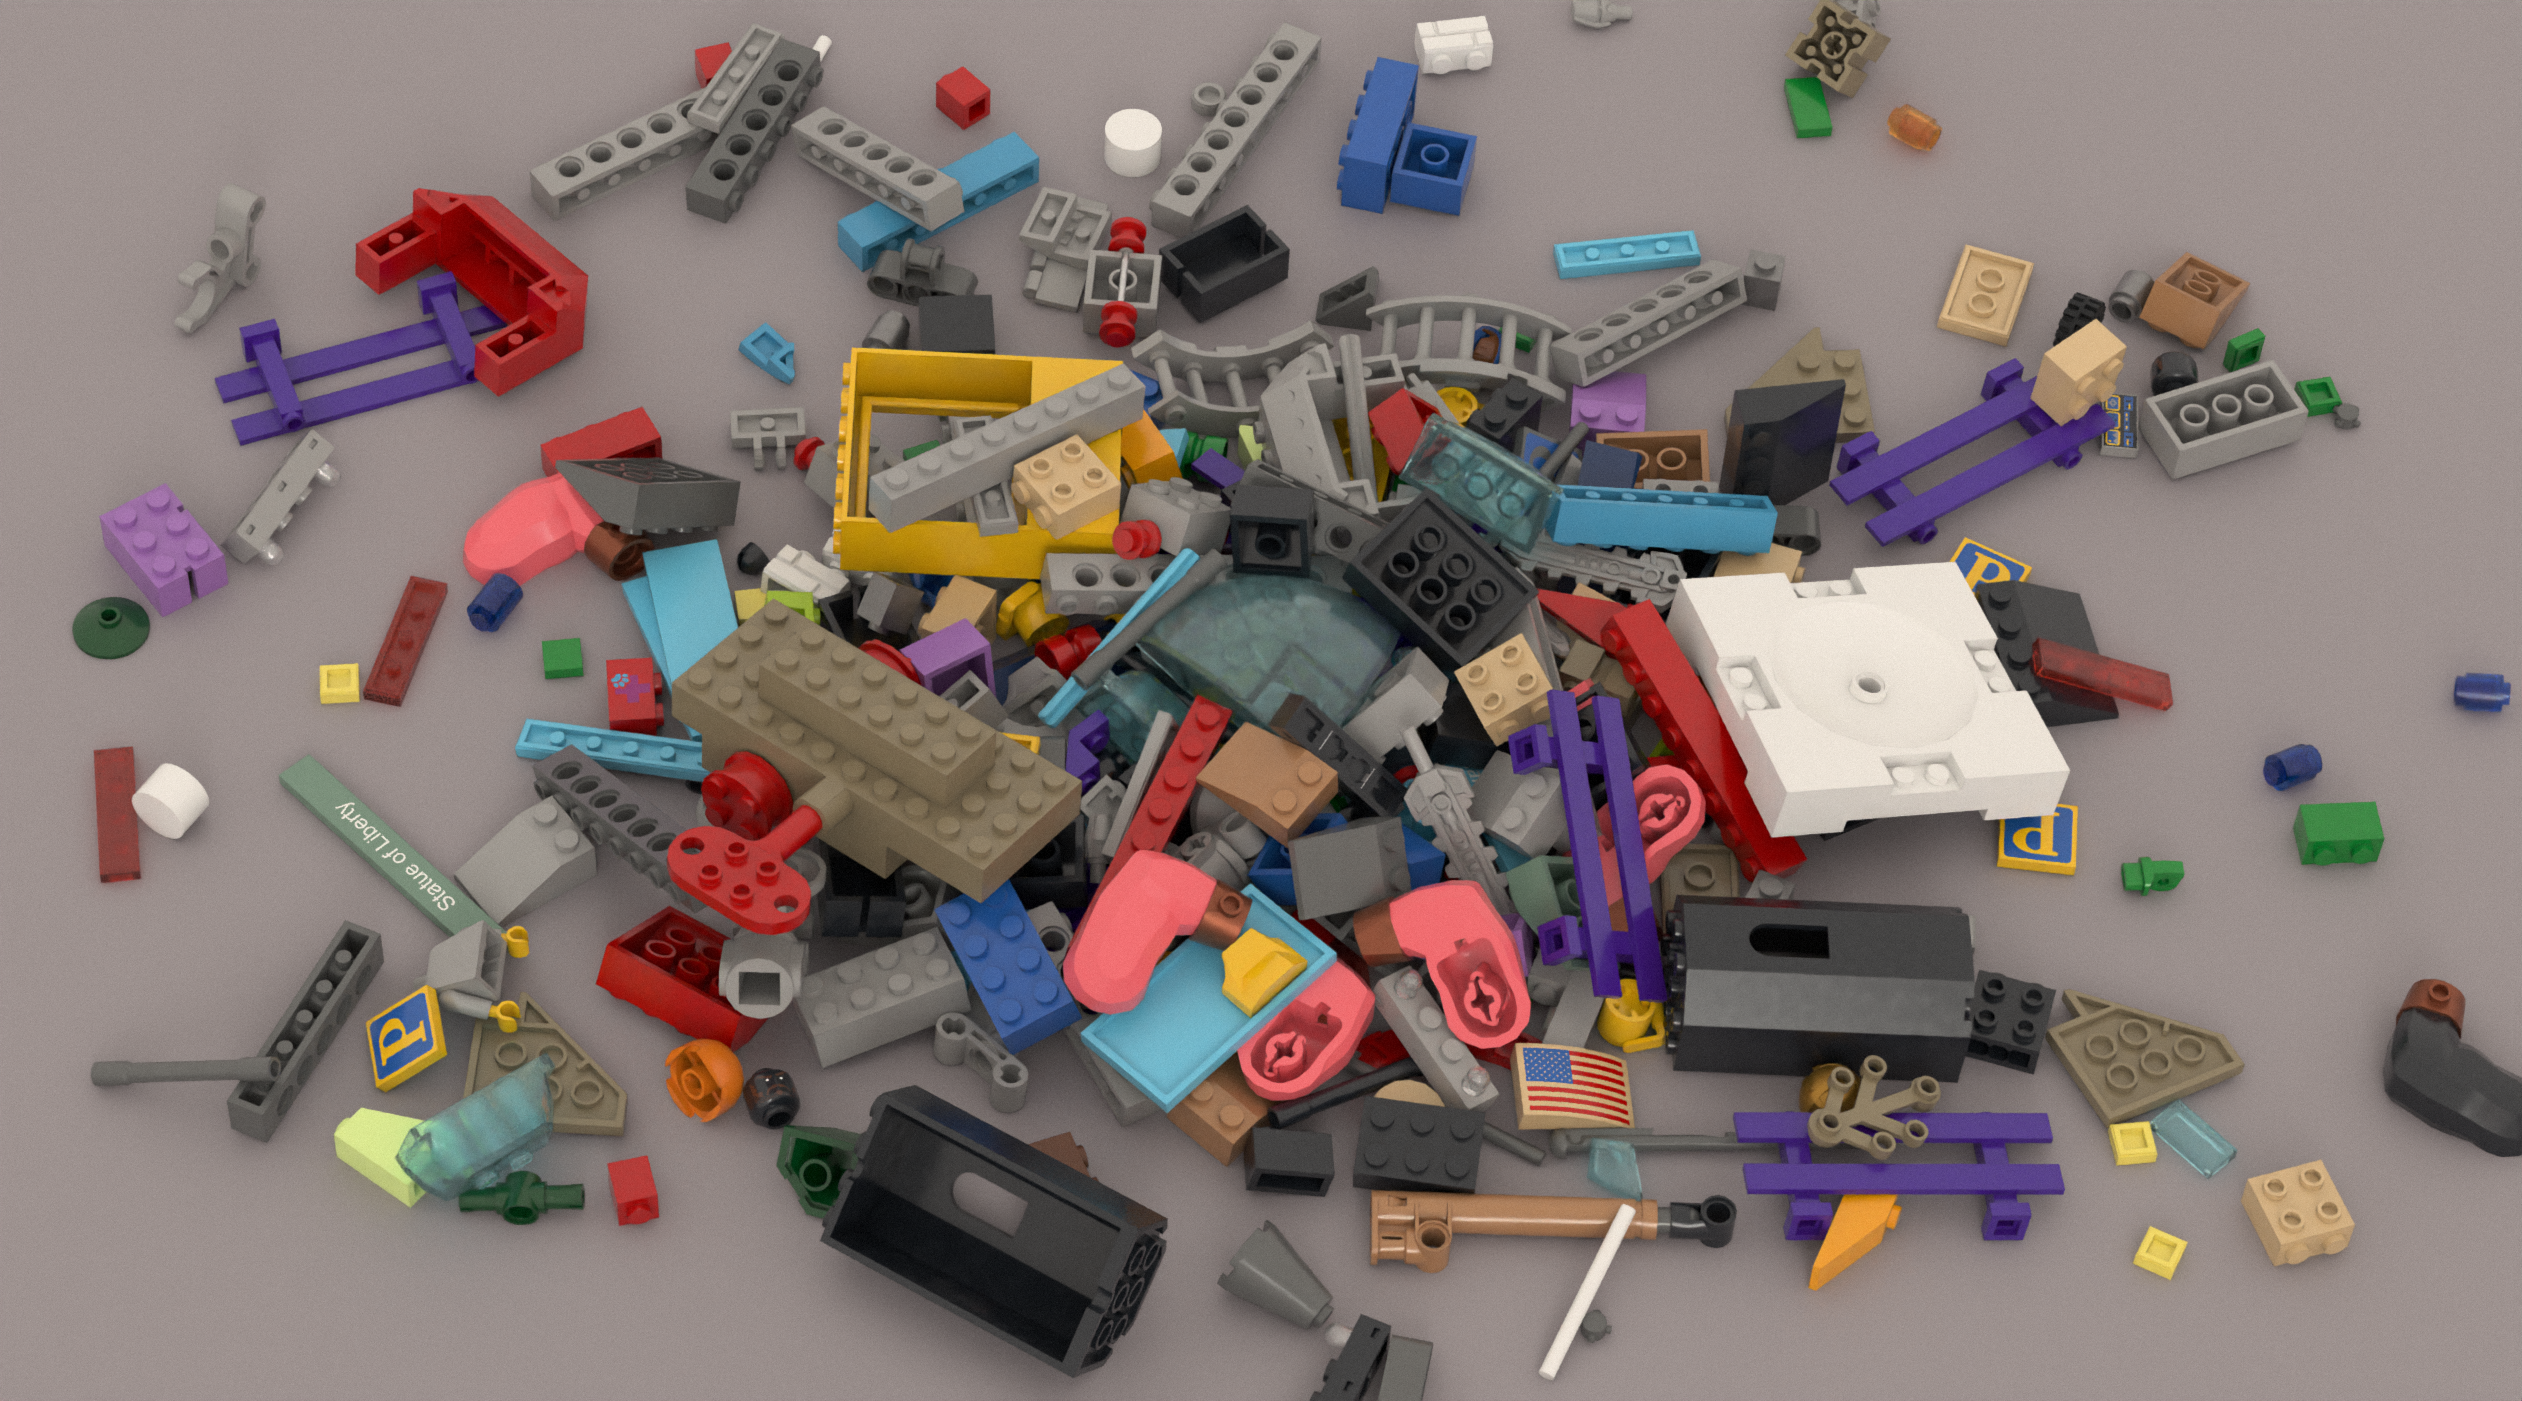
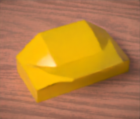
M1250 928L1221 954L1225 969L1222 994L1247 1016L1252 1018L1307 969V960L1281 939L1270 938Z

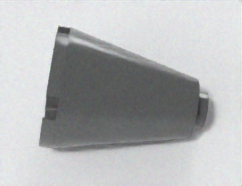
M1269 1220L1264 1222L1263 1231L1257 1228L1229 1262L1234 1269L1228 1277L1222 1273L1217 1282L1224 1290L1307 1330L1313 1324L1320 1328L1334 1311V1308L1329 1305L1333 1296L1276 1225L1272 1224Z

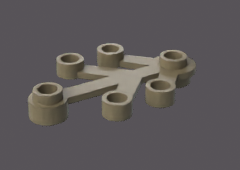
M1871 1055L1866 1057L1860 1067L1859 1072L1862 1078L1853 1109L1840 1113L1844 1094L1848 1093L1855 1078L1849 1069L1837 1067L1832 1071L1827 1080L1829 1091L1824 1108L1815 1110L1808 1119V1135L1811 1141L1820 1147L1830 1148L1844 1142L1868 1151L1873 1157L1880 1160L1888 1159L1896 1147L1894 1137L1902 1140L1911 1148H1918L1922 1146L1928 1136L1927 1126L1919 1120H1910L1907 1124H1904L1885 1115L1907 1107L1922 1113L1933 1110L1941 1097L1939 1083L1930 1076L1918 1077L1912 1081L1908 1089L1873 1101L1877 1083L1884 1076L1887 1065L1882 1058ZM1868 1066L1874 1067L1878 1072H1873ZM1836 1078L1842 1079L1846 1084L1838 1082ZM1861 1124L1879 1132L1872 1137L1852 1127ZM1910 1131L1916 1132L1919 1137L1912 1135ZM1878 1143L1884 1144L1887 1149L1881 1148Z

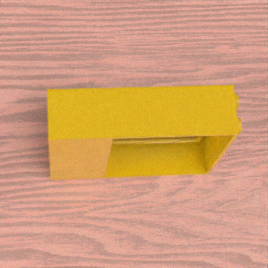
M852 347L851 363L843 362L842 385H849V388L843 387L841 392V413L848 415L841 416L839 424V442H846V444H839L837 471H844V473H837L835 500H842V502H836L834 506L833 524L834 530H841L834 531L833 554H840V570L1040 579L1046 553L1117 554L1113 547L1112 537L1115 528L1119 525V509L1056 540L1046 528L1042 529L1037 524L1033 513L1025 504H1020L1015 499L1012 490L1011 496L1019 523L1018 533L983 537L979 535L977 523L918 520L889 533L877 518L866 517L872 412L956 417L991 415V418L1000 419L1123 364V361ZM1118 429L1086 445L1120 481L1121 429Z

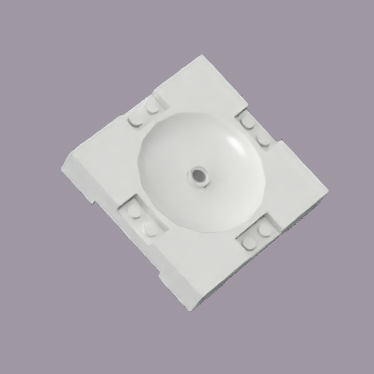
M1956 562L1853 568L1849 580L1790 583L1785 573L1680 579L1666 626L1696 676H1701L1748 770L1744 783L1771 837L1843 832L1848 820L1974 810L1979 811L1983 820L2054 814L2070 769L2028 692L2016 691L1994 651L1998 638Z

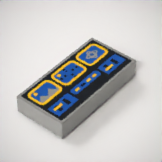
M2113 393L2108 400L2100 402L2101 408L2116 423L2113 429L2100 435V455L2137 458L2139 451L2138 395Z

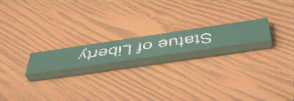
M310 754L279 774V781L283 787L450 938L461 929L470 927L481 920H484L494 929H501V933H507Z

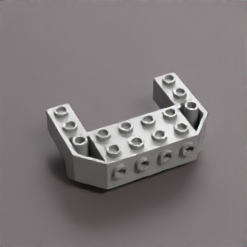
M1326 343L1318 344L1289 362L1260 396L1258 421L1253 422V435L1256 444H1262L1261 459L1263 462L1390 523L1416 497L1376 503L1369 478L1350 480L1332 423L1333 419L1347 418L1341 361L1332 362ZM1396 353L1362 358L1368 412L1404 388L1405 379ZM1442 493L1435 494L1442 502H1444ZM1314 513V515H1315L1314 528H1315V527L1317 526V524H1318V519H1317L1316 514ZM1338 526L1337 536L1339 540L1345 544H1350L1352 541L1351 532L1346 527ZM1312 552V554L1315 556H1322Z

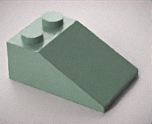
M1540 855L1505 873L1509 884V894L1514 902L1516 911L1537 935V926L1564 915L1576 916L1577 926L1583 927L1572 857ZM1573 958L1561 963L1566 970L1590 971L1588 959ZM1617 962L1618 970H1620V962Z

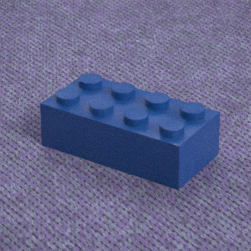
M1377 57L1373 71L1367 70L1363 90L1366 91V94H1359L1355 109V115L1358 118L1357 120L1351 119L1347 132V140L1350 142L1349 145H1342L1338 165L1344 166V169L1340 170L1337 181V190L1342 191L1341 206L1383 214L1391 189L1392 172L1408 122L1412 123L1415 115L1419 65Z
M1009 879L982 903L964 893L934 909L1010 1054L1015 1055L1082 1019L1075 1002Z

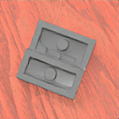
M1043 187L1019 234V240L1051 259L1087 270L1089 251L1099 250L1111 226L1112 212L1078 205L1077 194Z

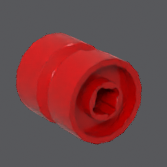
M1083 624L1067 630L1063 636L1054 635L1038 641L1035 645V657H1039L1050 669L1057 670L1068 681L1072 676L1071 673L1090 656L1102 640L1092 626Z

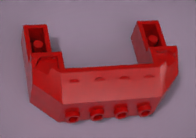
M418 188L413 191V212L356 243L355 275L378 295L436 264L446 273L452 271L456 282L509 325L475 345L474 377L498 397L583 349L588 275L493 196Z

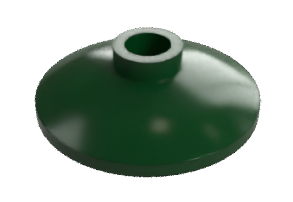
M106 597L93 601L80 610L73 622V637L77 646L84 653L92 657L118 659L134 653L145 643L150 632V621L146 611L138 603L122 597Z

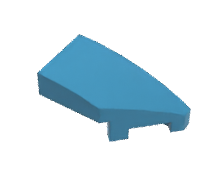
M766 322L740 342L738 350L754 364L789 385L793 382L795 377V370H793L794 343H788Z

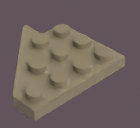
M1820 327L1813 328L1748 388L1844 379L1846 388L1835 443H1848L1870 431L1875 434L1860 349L1824 350ZM1732 403L1725 409L1724 423L1726 435L1728 434Z
M2071 989L2063 991L2061 1000L2074 1019L2047 1029L2045 1036L2046 1041L2106 1128H2109L2110 1124H2119L2239 1075L2243 1072L2245 1065L2224 1034Z
M520 992L518 1007L521 1018H516L518 1029L515 1032H503L498 1026L497 1018H488L487 1020L475 1019L460 1115L461 1126L607 1136L624 1135L628 1106L627 1093L527 992Z

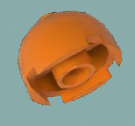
M709 1039L690 1041L672 1050L665 1061V1068L670 1066L671 1077L666 1079V1085L674 1103L688 1117H693L695 1113L700 1118H703L700 1122H708L729 1111L735 1106L743 1092L744 1075L742 1065L733 1051L720 1041Z

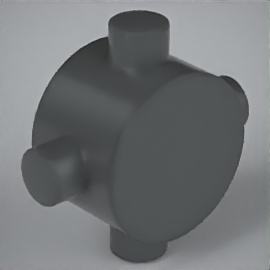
M2352 404L2334 406L2332 411L2336 413L2334 422L2336 427L2348 430L2354 427L2358 428L2361 425V422L2357 420L2359 416V408Z
M1593 1310L1585 1314L1579 1326L1583 1337L1589 1343L1601 1340L1605 1333L1611 1334L1612 1326L1607 1325L1606 1317L1601 1314L1600 1310Z

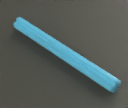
M1190 548L1183 549L1090 656L1094 652L1101 650L1177 583L1186 574L1188 569L1201 558ZM1071 676L1039 712L1038 717L1049 728H1056L1089 689L1087 691L1082 689Z

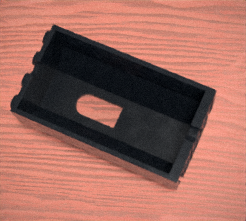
M1676 895L1673 910H1667L1666 933H1663L1662 940L1660 941L1661 957H1667V965L1663 966L1665 987L1669 989L1668 1001L1664 1002V1022H1670L1671 1031L1666 1032L1665 1053L1666 1055H1672L1673 1071L1809 1076L1814 1071L1812 1068L1817 1065L1838 1063L1847 1066L1862 1078L1859 1072L1862 1063L1866 1057L1875 1055L1882 1058L1887 1065V1070L1881 1080L1913 1081L1918 1077L1930 1076L1937 1082L1958 1083L1971 1039L1972 1020L1969 1017L1971 998H1974L1975 987L1969 916L1966 913H1962L1960 907ZM1757 951L1828 954V959L1765 956ZM1868 1066L1873 1072H1878L1874 1067Z
M917 1085L884 1092L879 1095L870 1109L869 1115L872 1117L869 1127L867 1131L860 1135L854 1146V1154L858 1157L857 1165L854 1170L851 1168L847 1169L839 1181L838 1190L841 1192L836 1204L830 1207L823 1219L822 1227L825 1230L820 1241L1072 1378L1104 1366L1113 1353V1349L1108 1345L1114 1344L1121 1335L1125 1336L1135 1323L1160 1266L1167 1244L1166 1240L1160 1238V1233L1163 1234L1166 1231L1168 1218ZM974 1173L1029 1202L1014 1237L958 1206L954 1199L953 1187L960 1175Z

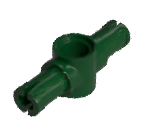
M515 1171L506 1176L505 1182H497L496 1187L460 1186L459 1208L461 1213L496 1211L497 1215H502L504 1220L509 1223L529 1225L538 1220L539 1214H547L548 1210L551 1209L584 1210L585 1188L584 1184L548 1185L547 1181H542L540 1176L535 1173Z

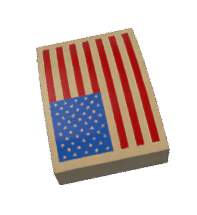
M1515 1043L1510 1057L1518 1130L1554 1129L1556 1131L1561 1128H1635L1626 1060L1579 1047Z

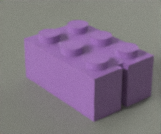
M166 483L99 516L105 547L162 618L192 603L187 573L190 570L192 572L195 595L199 599L229 584L224 554L187 509L184 510L183 504Z
M966 618L900 649L901 654L912 659L910 662L920 679L921 686L940 696L971 670L996 697L990 643Z

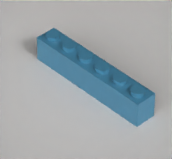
M1015 132L996 139L991 144L973 153L966 154L954 163L937 169L949 177L955 178L960 183L963 190V213L935 230L929 231L876 200L873 204L855 213L848 214L837 222L838 246L864 272L874 267L882 251L894 250L902 252L908 238L914 239L915 243L919 244L1039 182L1038 155Z
M1552 484L1544 526L1552 541L1563 546H1574L1576 543L1593 544L1600 548H1610L1612 545H1622L1636 550L1660 547L1673 552H1681L1684 549H1698L1710 554H1716L1720 551H1735L1741 555L1751 556L1756 553L1770 552L1778 512L1768 496Z

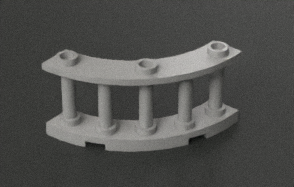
M1466 293L1461 296L1433 295L1399 300L1389 299L1383 301L1382 304L1366 309V316L1383 326L1380 355L1395 353L1397 328L1419 323L1416 356L1412 360L1399 361L1405 385L1408 389H1410V386L1406 381V376L1414 373L1420 382L1428 380L1430 384H1445V387H1460L1469 392L1478 393L1480 387L1496 390L1498 387L1503 388L1514 378L1543 395L1541 413L1565 404L1566 390L1553 384L1549 379L1550 344L1571 334L1572 328L1558 321L1551 314H1543L1509 302L1481 298L1473 293ZM1434 321H1461L1458 357L1455 359L1431 358ZM1476 323L1502 327L1499 364L1475 361L1473 359ZM1517 332L1537 341L1534 375L1518 370L1514 365Z
M1310 320L1294 330L1268 339L1267 346L1247 350L1246 345L1216 346L1213 351L1198 350L1196 344L1179 340L1161 329L1133 346L1131 350L1136 361L1156 371L1163 399L1148 408L1151 416L1178 429L1186 428L1187 431L1202 435L1239 437V426H1253V422L1258 421L1259 405H1248L1241 380L1266 376L1268 377L1269 384H1271L1284 367L1295 358L1318 344L1326 343L1328 350L1332 349L1334 344L1332 337ZM1173 377L1181 378L1188 382L1192 398L1176 390ZM1203 381L1226 382L1234 407L1209 404Z

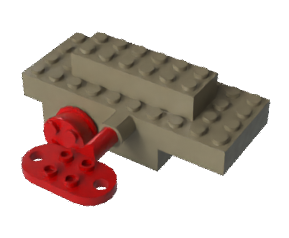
M773 598L672 682V716L702 734V768L709 771L710 774L703 779L701 791L703 802L707 808L705 816L715 827L701 826L692 828L676 836L668 849L667 870L671 880L683 891L741 927L757 934L766 935L790 932L802 925L810 914L811 890L808 882L796 870L787 866L784 862L814 836L885 879L908 859L979 903H982L1080 814L1082 780L921 686L920 679L910 662L912 659L905 657L891 645L874 639L866 641L857 648ZM689 848H696L702 852L691 855L683 851ZM782 906H790L795 908L796 910H794L793 912L784 913L778 911L777 908Z

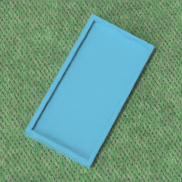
M1251 883L1241 891L1242 894L1252 899V905L1237 939L1250 928H1253L1270 938L1281 939L1307 960V969L1252 1018L1247 1016L1222 994L1225 969L1221 954L1224 951L1190 941L1188 938L1155 967L1144 999L1132 1011L1111 1015L1103 1013L1080 1033L1081 1042L1166 1113L1172 1110L1337 961V954L1334 950Z

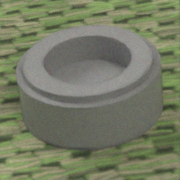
M1207 82L1199 84L1192 91V108L1200 115L1216 116L1220 102L1223 99L1227 100V93L1222 86L1216 83Z

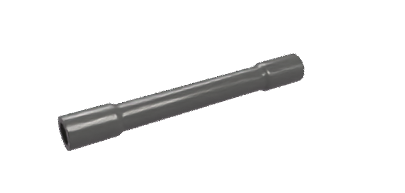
M1213 548L1188 569L1186 574L1101 650L1094 652L1071 673L1075 682L1087 691L1111 670L1115 662L1194 592L1203 588L1226 568L1228 564L1225 558Z
M275 1056L243 1057L238 1060L132 1063L130 1061L95 1062L91 1068V1079L96 1086L240 1080L242 1082L277 1081L281 1074V1064Z

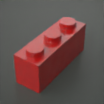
M643 407L620 413L613 418L588 425L578 431L540 444L542 469L547 477L560 473L555 468L556 460L649 457L663 459L661 435Z

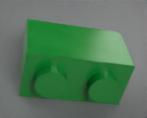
M2375 801L2299 805L2293 825L2301 865L2317 864L2324 866L2331 863L2365 864L2377 862L2385 839Z

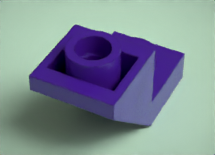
M1099 709L1069 731L1065 771L1082 780L1081 796H1085L1101 780L1100 761L1093 754L1100 752L1110 740L1109 719Z

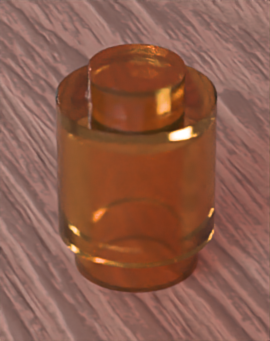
M1904 104L1901 108L1896 107L1891 112L1887 121V125L1890 126V135L1917 150L1924 149L1930 151L1936 145L1942 132V127L1937 124L1936 119L1909 104Z

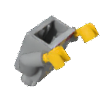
M484 920L461 929L456 935L436 945L430 951L427 974L414 979V991L428 985L436 990L438 1004L445 1011L465 1014L487 1020L488 1016L497 1018L498 1026L503 1032H515L518 1028L516 1020L512 1017L521 1018L518 1005L511 1000L503 1001L498 1006H494L492 1003L500 1000L506 948L508 947L509 954L515 958L526 957L529 954L527 931L522 926H514L507 933H501V929L490 927Z

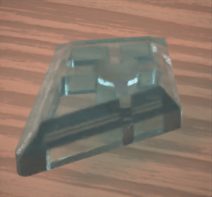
M1593 1137L1587 1178L1626 1199H1635L1636 1201L1643 1199L1633 1143Z

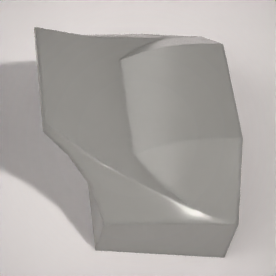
M1035 657L1008 676V695L1003 705V708L1009 715L1008 718L1024 726H1045L1038 717L1039 712L1067 680L1057 670L1050 669L1039 657Z

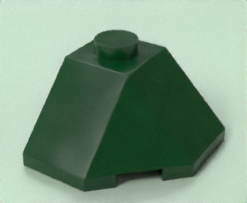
M784 1126L776 1166L784 1179H788L800 1199L798 1201L807 1215L824 1219L830 1207L836 1204L841 1192L838 1190L841 1177L847 1169L851 1168L854 1170L857 1165L858 1157L854 1154V1146L861 1134L832 1127Z

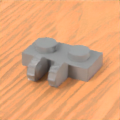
M804 407L730 411L732 448L753 447L755 470H763V465L765 464L762 447L777 446V451L775 452L776 464L778 469H785V446L798 445L802 440L806 439Z

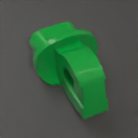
M2139 857L2137 863L2121 864L2124 891H2139L2141 896H2147L2149 889L2154 891L2175 889L2185 875L2182 861H2152L2150 857Z

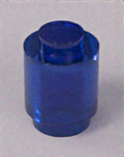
M2466 672L2465 676H2456L2454 706H2463L2464 710L2501 712L2502 705H2509L2511 684L2510 682H2504L2503 674Z
M2297 744L2267 756L2263 775L2270 786H2273L2278 791H2285L2313 780L2322 770V758L2313 745Z

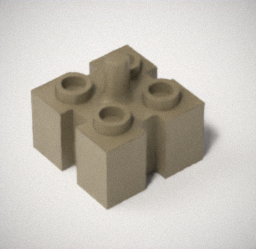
M1820 0L1808 18L1814 26L1808 35L1799 32L1785 56L1804 69L1817 74V78L1836 91L1853 98L1868 76L1867 73L1862 71V68L1868 59L1875 63L1877 62L1891 38L1870 24L1859 20L1857 15L1833 0Z
M1577 639L1559 669L1563 691H1569L1591 678L1594 685L1600 681L1610 697L1619 698L1622 717L1631 731L1641 712L1642 700L1634 686L1626 681L1618 660L1605 656V649Z

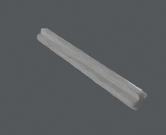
M1347 334L1340 337L1339 350L1354 480L1369 478L1377 503L1378 498L1360 337L1356 334Z

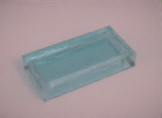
M2179 1099L2151 1120V1130L2207 1179L2212 1177L2236 1156L2237 1149Z

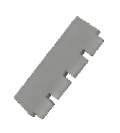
M1077 197L1078 205L1108 210L1109 204ZM1035 250L1022 294L1027 298L1034 299V303L1077 313L1086 283L1087 270L1061 263Z

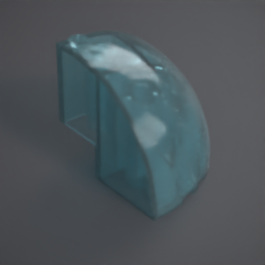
M1257 575L1232 578L1197 590L1160 620L1136 646L1195 698L1198 694L1232 710L1233 713L1230 720L1239 728L1245 722H1248L1282 738L1268 723L1289 693L1306 696L1340 726L1368 691L1387 663L1397 644L1400 632L1368 602L1336 586L1293 576Z

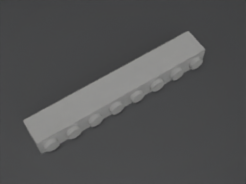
M1124 363L871 476L868 510L889 533H892L1000 484L1002 481L1013 478L1014 465L1076 434L1088 444L1143 418L1146 386Z

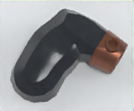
M2422 979L2415 982L2396 1016V1028L2387 1046L2383 1068L2385 1092L2391 1101L2436 1130L2469 1141L2485 1152L2499 1157L2522 1155V1078L2495 1065L2484 1053L2471 1045L2460 1042L2466 1007V999L2460 990L2452 984L2437 979Z

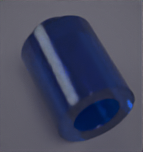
M493 574L467 607V614L471 624L483 632H496L523 598V591L519 584L505 574Z

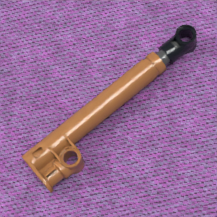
M1371 1190L1370 1265H1377L1379 1259L1403 1260L1405 1264H1415L1423 1272H1440L1445 1269L1449 1262L1452 1233L1605 1238L1622 1204L1629 1205L1636 1211L1623 1239L1639 1237V1239L1656 1240L1657 1233H1668L1669 1238L1699 1239L1708 1247L1720 1248L1732 1240L1737 1209L1732 1200L1720 1195L1710 1196L1703 1203L1670 1202L1669 1207H1658L1657 1200L1654 1199L1636 1201L1635 1199ZM1433 1245V1246H1436V1247H1438V1248H1430V1247H1427V1246Z

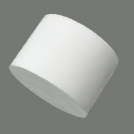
M1125 109L1113 114L1105 125L1104 159L1107 166L1115 173L1126 177H1141L1153 172L1161 160L1162 127L1159 120L1153 114L1140 109Z
M165 763L161 764L133 795L132 804L138 816L151 829L165 837L178 839L182 837L209 806V797L203 786L190 773L176 765Z

